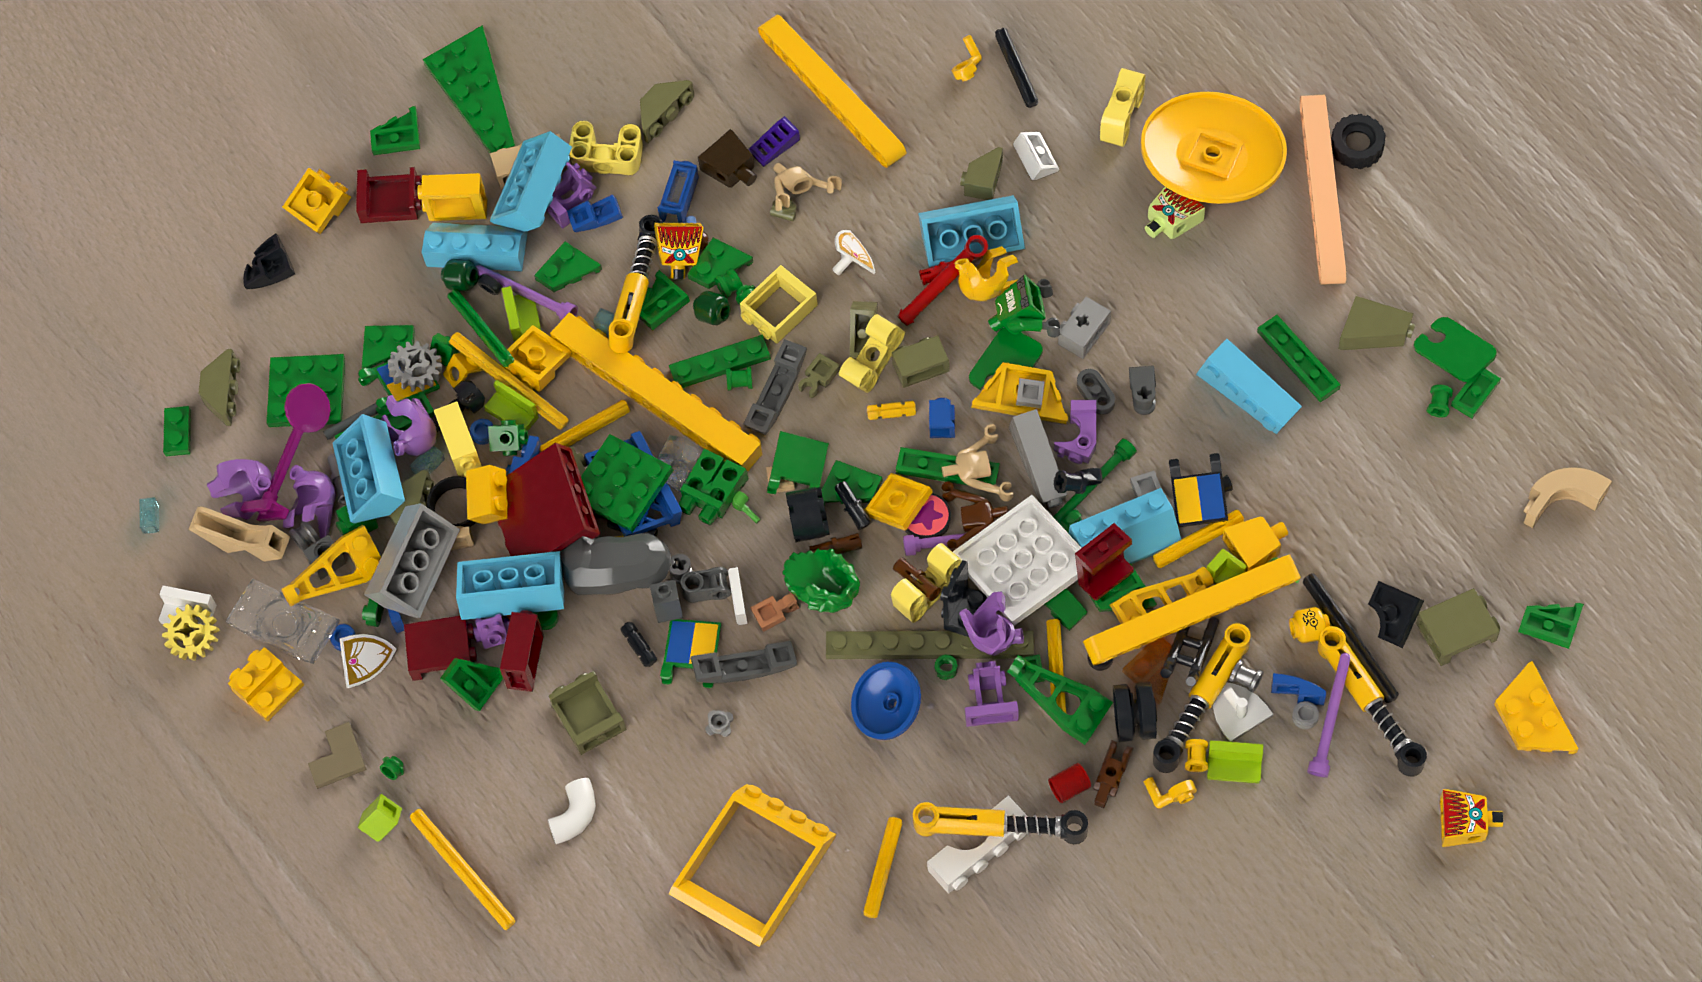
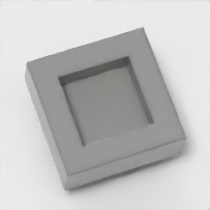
M1019 378L1016 405L1041 408L1044 381Z
M1155 471L1130 478L1136 498L1161 488Z

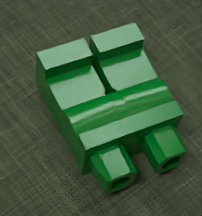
M704 449L685 484L680 489L682 497L679 501V506L682 512L691 515L696 506L701 508L702 510L698 515L699 520L709 526L712 525L717 517L723 518L733 501V497L741 486L744 487L749 479L746 468L727 459L725 461L723 457Z

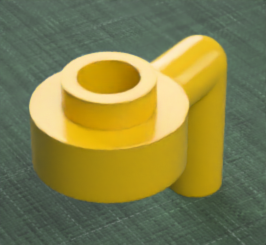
M971 35L963 38L971 57L957 64L951 70L955 79H961L963 82L975 76L976 65L982 60V56Z
M1153 777L1143 781L1154 806L1159 809L1172 802L1187 803L1194 799L1193 794L1197 791L1193 781L1186 780L1174 785L1168 790V793L1161 795Z

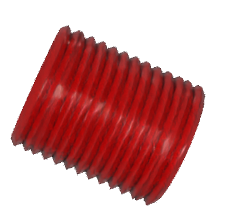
M1079 763L1073 764V766L1064 769V771L1057 773V775L1055 774L1048 778L1049 786L1060 803L1066 802V800L1068 801V799L1075 797V795L1091 788L1090 779Z

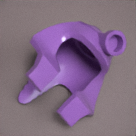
M393 395L388 396L386 405L391 415L394 417L404 415L412 420L411 427L402 431L392 427L386 415H383L381 418L382 421L387 423L390 440L394 443L393 448L396 456L404 455V452L413 456L426 453L436 443L437 431L435 423L429 417L422 403L417 398H413L412 401L404 399L397 402Z
M235 459L219 463L216 466L218 475L214 480L207 483L211 497L219 498L235 493L241 494L243 496L242 503L236 501L220 510L222 514L232 518L250 519L255 512H241L243 502L261 500L263 493L271 485L272 474L270 470L257 460Z
M294 465L290 470V478L295 480L293 488L296 491L297 498L286 519H283V528L293 527L294 516L302 514V521L309 522L314 520V514H316L318 517L319 536L322 539L329 535L333 506L336 499L335 487L331 479L324 473L305 471L301 466Z
M1002 591L993 592L977 609L974 615L967 609H963L959 613L972 644L978 650L993 656L1005 651L1011 644L1024 643L1022 628L1014 629L1009 619L996 613L998 610L1002 612L1006 610L1005 596Z

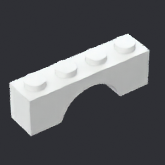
M1009 795L992 808L994 810H1005L1007 816H1011L1013 813L1015 816H1023L1025 814ZM1009 832L1008 834L1005 833L1004 837L988 836L980 846L970 850H959L947 845L927 861L928 871L948 894L954 889L958 891L968 882L967 878L974 873H981L988 866L989 860L994 856L1000 857L1008 850V845L1015 839L1017 841L1021 840L1027 833H1019L1017 835L1016 832Z

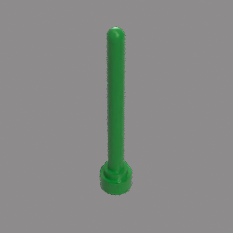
M1122 438L1115 445L1114 455L1100 468L1102 480L1121 461L1130 460L1137 453L1136 448L1128 440ZM1098 485L1087 486L1083 494H1075L1053 518L1058 523H1061Z

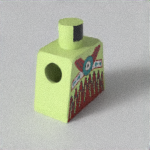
M1164 187L1148 208V219L1151 222L1145 226V231L1152 238L1163 232L1170 239H1175L1204 221L1205 207L1196 200L1181 196Z

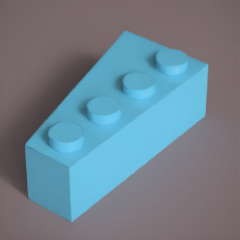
M1228 339L1208 357L1196 373L1197 376L1262 423L1267 430L1273 431L1275 434L1302 407Z

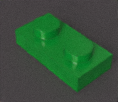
M1484 369L1474 380L1466 382L1453 399L1451 406L1473 419L1499 385L1501 378Z
M190 407L164 408L163 453L166 457L190 454Z

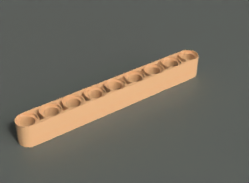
M1325 94L1300 96V115L1320 285L1345 284L1346 265Z

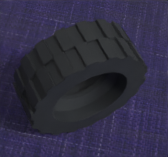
M1351 114L1348 117L1341 118L1340 122L1335 124V128L1332 131L1331 146L1334 158L1341 165L1348 166L1351 169H1363L1371 167L1374 163L1376 164L1379 158L1382 157L1385 146L1386 134L1383 131V126L1369 115ZM1353 132L1366 134L1370 139V145L1363 151L1352 150L1346 144L1347 136Z

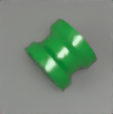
M732 268L728 269L725 275H718L714 278L717 288L726 298H729L732 292L737 291L743 286L739 276Z

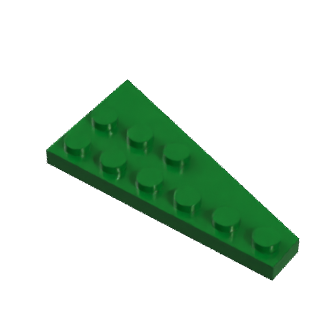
M483 25L423 59L426 68L489 153L515 146Z

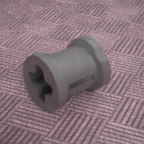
M676 554L671 557L670 577L671 580H675L676 584L681 585L682 576L692 571L690 559L684 554Z
M1239 660L1231 673L1229 681H1237L1248 687L1249 691L1254 692L1261 681L1263 671H1255L1245 666L1244 662Z

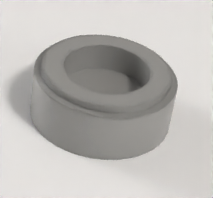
M1304 701L1294 707L1292 720L1297 727L1311 729L1317 724L1319 710L1316 705Z

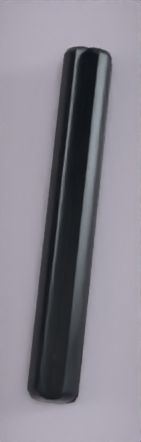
M1006 28L997 29L995 37L1026 107L1037 106V95Z

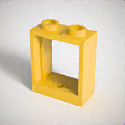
M480 173L422 175V185H418V199H422V210L427 213L429 221L487 219V195Z

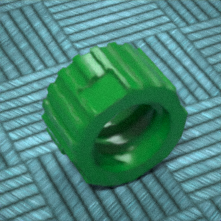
M945 654L936 659L934 667L937 677L947 681L956 676L958 664L953 656ZM943 664L952 665L951 671H943L940 667Z

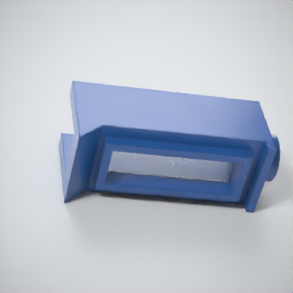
M673 161V167L661 203L657 207L659 218L663 222H665L669 213L677 215L678 223H684L699 179L697 165L689 161Z

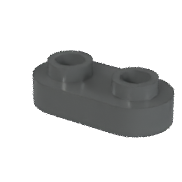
M1094 369L1082 370L1077 376L1079 392L1085 400H1096L1097 414L1104 415L1110 413L1115 406L1113 392L1098 371ZM1088 382H1090V383H1093V386H1090V387H1089V386H1086L1085 384L1088 383ZM1101 401H1104V402H1106L1107 404L1102 406V405H1099L1098 403L1101 402Z

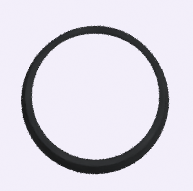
M452 476L439 481L428 495L427 508L435 512L438 499L449 490L457 488L467 490L466 477ZM466 520L464 522L453 525L463 527L469 526L470 528L476 522Z

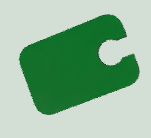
M1448 317L1438 318L1430 325L1431 329L1445 335V339L1442 342L1433 343L1423 333L1414 341V349L1418 354L1462 382L1474 380L1497 356L1496 348Z
M1005 327L1002 328L969 374L970 384L982 390L986 378L994 375L1003 362L1033 368L1043 353L1041 343L1021 332L1015 335L1010 333Z

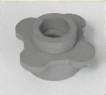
M710 711L708 713L709 724L705 728L708 735L721 734L723 737L729 736L731 734L730 722L733 721V715L730 712Z

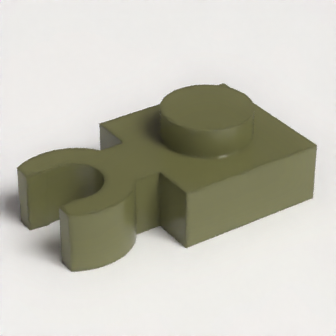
M819 353L805 370V375L808 378H804L799 382V391L802 392L808 386L812 387L809 391V397L814 398L818 393V386L822 385L826 388L840 371V365Z

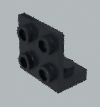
M962 560L958 568H954L949 585L944 586L942 589L940 600L943 601L941 618H944V630L969 637L959 613L961 610L967 609L974 615L987 597L983 592L969 588L968 561Z

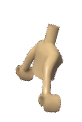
M780 163L774 165L773 169L778 173L774 178L777 193L775 200L776 211L782 210V206L790 207V196L784 193V188L793 194L804 193L812 185L825 188L830 194L834 192V189L841 190L842 179L840 177L831 176L827 182L813 178L800 166L787 169Z
M989 424L984 429V437L957 453L955 465L942 467V475L946 477L958 474L960 479L968 486L998 494L1002 501H1010L1014 493L1004 492L1011 488L1010 482H1004L999 487L976 480L991 476L990 463L986 451L977 452L987 443L993 444L998 440L997 434H988L996 430L994 424Z

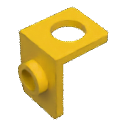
M457 353L453 354L443 372V376L454 388L461 381H465L469 373L484 370L464 354ZM453 367H456L459 371L457 381L452 376Z

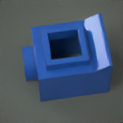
M947 398L929 400L930 438H955V407L951 405V400Z

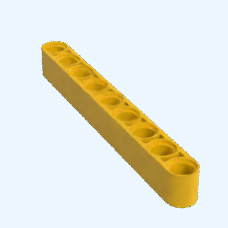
M775 15L758 27V32L764 42L883 167L888 168L907 154L901 141L780 15Z
M1289 554L1085 639L1083 644L1093 666L1292 584L1301 579V576Z

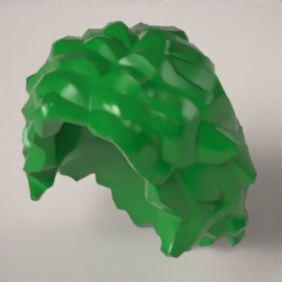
M817 549L815 553L810 550L806 553L793 552L789 559L784 562L785 569L782 571V574L785 575L784 581L788 590L798 600L807 603L810 610H816L820 613H835L842 609H847L852 605L853 598L859 593L860 580L855 573L854 565L846 562L842 554H836L833 549Z

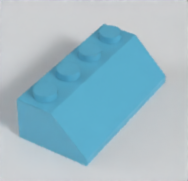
M551 131L523 141L490 222L524 232L539 228L544 222L545 211L553 200L552 195L555 187L561 181L560 175L566 163L569 162L572 146Z
M1014 195L918 213L929 267L937 266L941 261H945V263L953 261L964 250L965 243L973 235L983 236L987 240V250L1000 246L1006 249V252L1025 249L1018 202ZM978 242L970 243L969 247L973 253L978 254L982 252V246Z
M432 223L424 234L422 255L426 267L443 268L449 260L461 259L470 260L475 266L481 265L490 270L522 271L528 231L524 232L505 226Z
M362 414L332 443L348 514L352 523L391 515L405 501L387 423Z
M1161 488L1070 525L1068 532L1082 548L1115 523L1132 539V545L1124 551L1125 560L1131 564L1148 558L1181 540L1173 507Z
M560 551L457 562L456 600L461 620L495 617L497 614L501 616L511 615L512 612L520 613L522 610L542 612L564 609V584Z

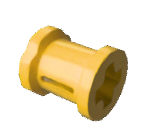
M1203 739L1187 740L1185 742V748L1187 749L1185 769L1190 772H1204L1208 770L1209 764L1206 762L1208 742Z

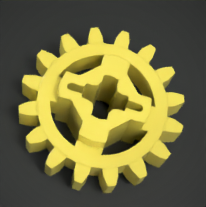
M186 604L185 611L177 607L176 616L168 615L171 620L170 624H163L168 629V632L163 633L162 637L169 639L164 644L165 647L172 648L170 653L175 656L179 654V658L182 660H186L189 656V659L196 661L197 654L203 658L206 657V649L213 651V647L210 645L211 642H218V639L214 637V633L220 630L218 627L213 626L217 619L213 616L209 617L211 612L207 609L202 611V607L196 605L193 609L192 606ZM196 617L201 618L205 625L198 624ZM177 640L183 641V645L186 647V649L182 648L177 643Z

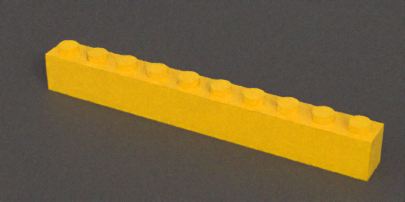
M569 312L550 332L553 339L571 350L570 357L703 449L723 457L725 461L727 459L746 468L747 472L763 455L761 442L755 435L746 434L736 422L724 419L717 409L705 406L695 394L689 395L683 391L679 383L667 380L660 370L648 367L638 355L632 356L628 352H614L609 346V339L606 334L600 329L594 330L581 316L576 317Z

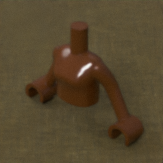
M944 482L941 486L942 490L947 492L942 495L945 501L950 502L957 497L975 503L961 507L962 525L967 533L957 540H948V548H955L951 550L952 552L992 524L994 518L1002 517L1009 511L1008 506L993 508L988 499L955 489L951 482Z

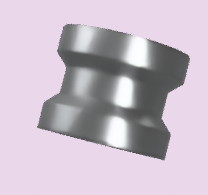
M301 522L299 528L289 531L290 536L302 551L307 549L308 545L312 542L316 543L320 540L308 522Z

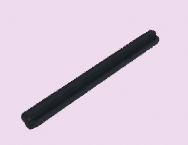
M1314 573L1306 576L1303 579L1304 586L1323 613L1327 614L1332 626L1338 627L1344 632L1346 642L1384 695L1385 702L1391 703L1395 701L1399 693Z

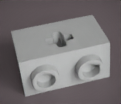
M1085 297L1081 304L1077 303L1073 307L1068 321L1061 323L1058 345L1084 359L1110 324L1111 311Z

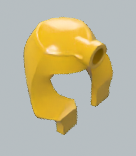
M1002 246L987 250L977 267L969 262V259L964 258L955 261V268L959 270L958 283L962 293L969 300L987 301L1000 296L1011 284L1018 280L1007 281L1009 277L1007 268L1012 264L1018 263L1017 257L1010 255L999 259L996 272L992 277H990V270L993 259L1007 253L1006 249Z

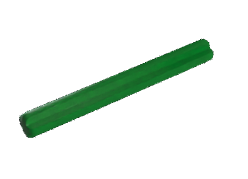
M453 289L452 292L448 293L447 298L503 367H509L514 362L513 356L457 289Z

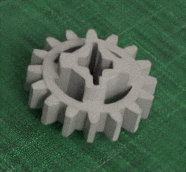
M419 341L415 342V346H411L409 342H406L405 348L398 345L397 353L391 352V359L388 360L389 377H393L394 384L401 382V389L403 390L410 386L412 392L415 391L416 387L424 391V385L427 384L433 387V380L439 381L440 373H442L441 356L437 355L435 348L429 350L428 343L423 347L420 346Z

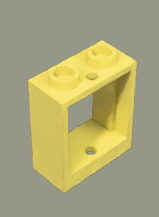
M782 265L772 272L740 303L742 319L748 325L753 324L765 339H771L776 344L818 306L816 293ZM781 287L800 304L774 327L756 313L755 310Z
M458 402L435 409V416L458 476L466 477L467 470L482 466Z

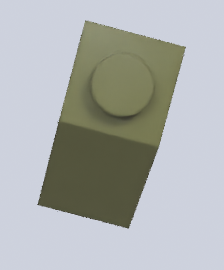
M997 147L969 163L967 172L963 171L960 186H964V196L984 200L994 198L1003 163V148Z
M853 301L850 309V357H858L870 336L865 333V330L871 318L877 314L878 302ZM875 351L871 354V358L875 357Z

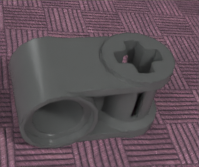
M1154 365L1129 367L1130 389L1132 390L1134 410L1141 415H1148L1156 407Z
M715 567L708 570L687 572L681 578L683 598L690 603L728 598L731 596V589L728 588L726 578L728 570L724 567ZM689 585L699 586L697 589L690 590L687 588Z

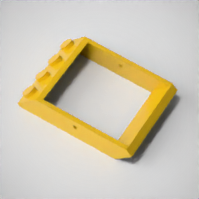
M746 784L732 794L672 885L669 895L760 947L772 937L834 841L836 834L831 832L826 825L815 823L808 819L803 812L785 806L784 802L780 799L771 798L764 794L759 787ZM740 804L815 846V849L766 925L690 881Z

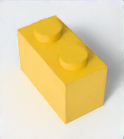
M489 464L466 471L468 520L480 524H488L507 519L508 502L505 469Z

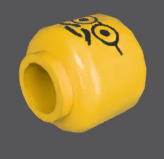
M1317 607L1297 610L1293 614V618L1289 619L1291 635L1301 643L1319 641L1321 631L1330 626L1327 614H1323Z

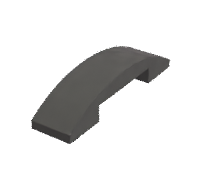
M785 339L783 340L774 359L775 365L756 404H752L743 423L744 427L764 435L770 431L793 389L802 367L807 347Z
M791 641L767 644L765 649L730 655L717 656V653L714 652L691 656L696 681L703 683L745 681L779 673L797 666Z

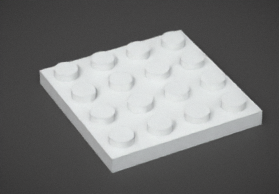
M1031 495L958 547L953 553L961 560L968 561V577L987 598L993 592H1003L1006 610L1000 612L1015 626L1078 580L1075 553L1081 549V546Z

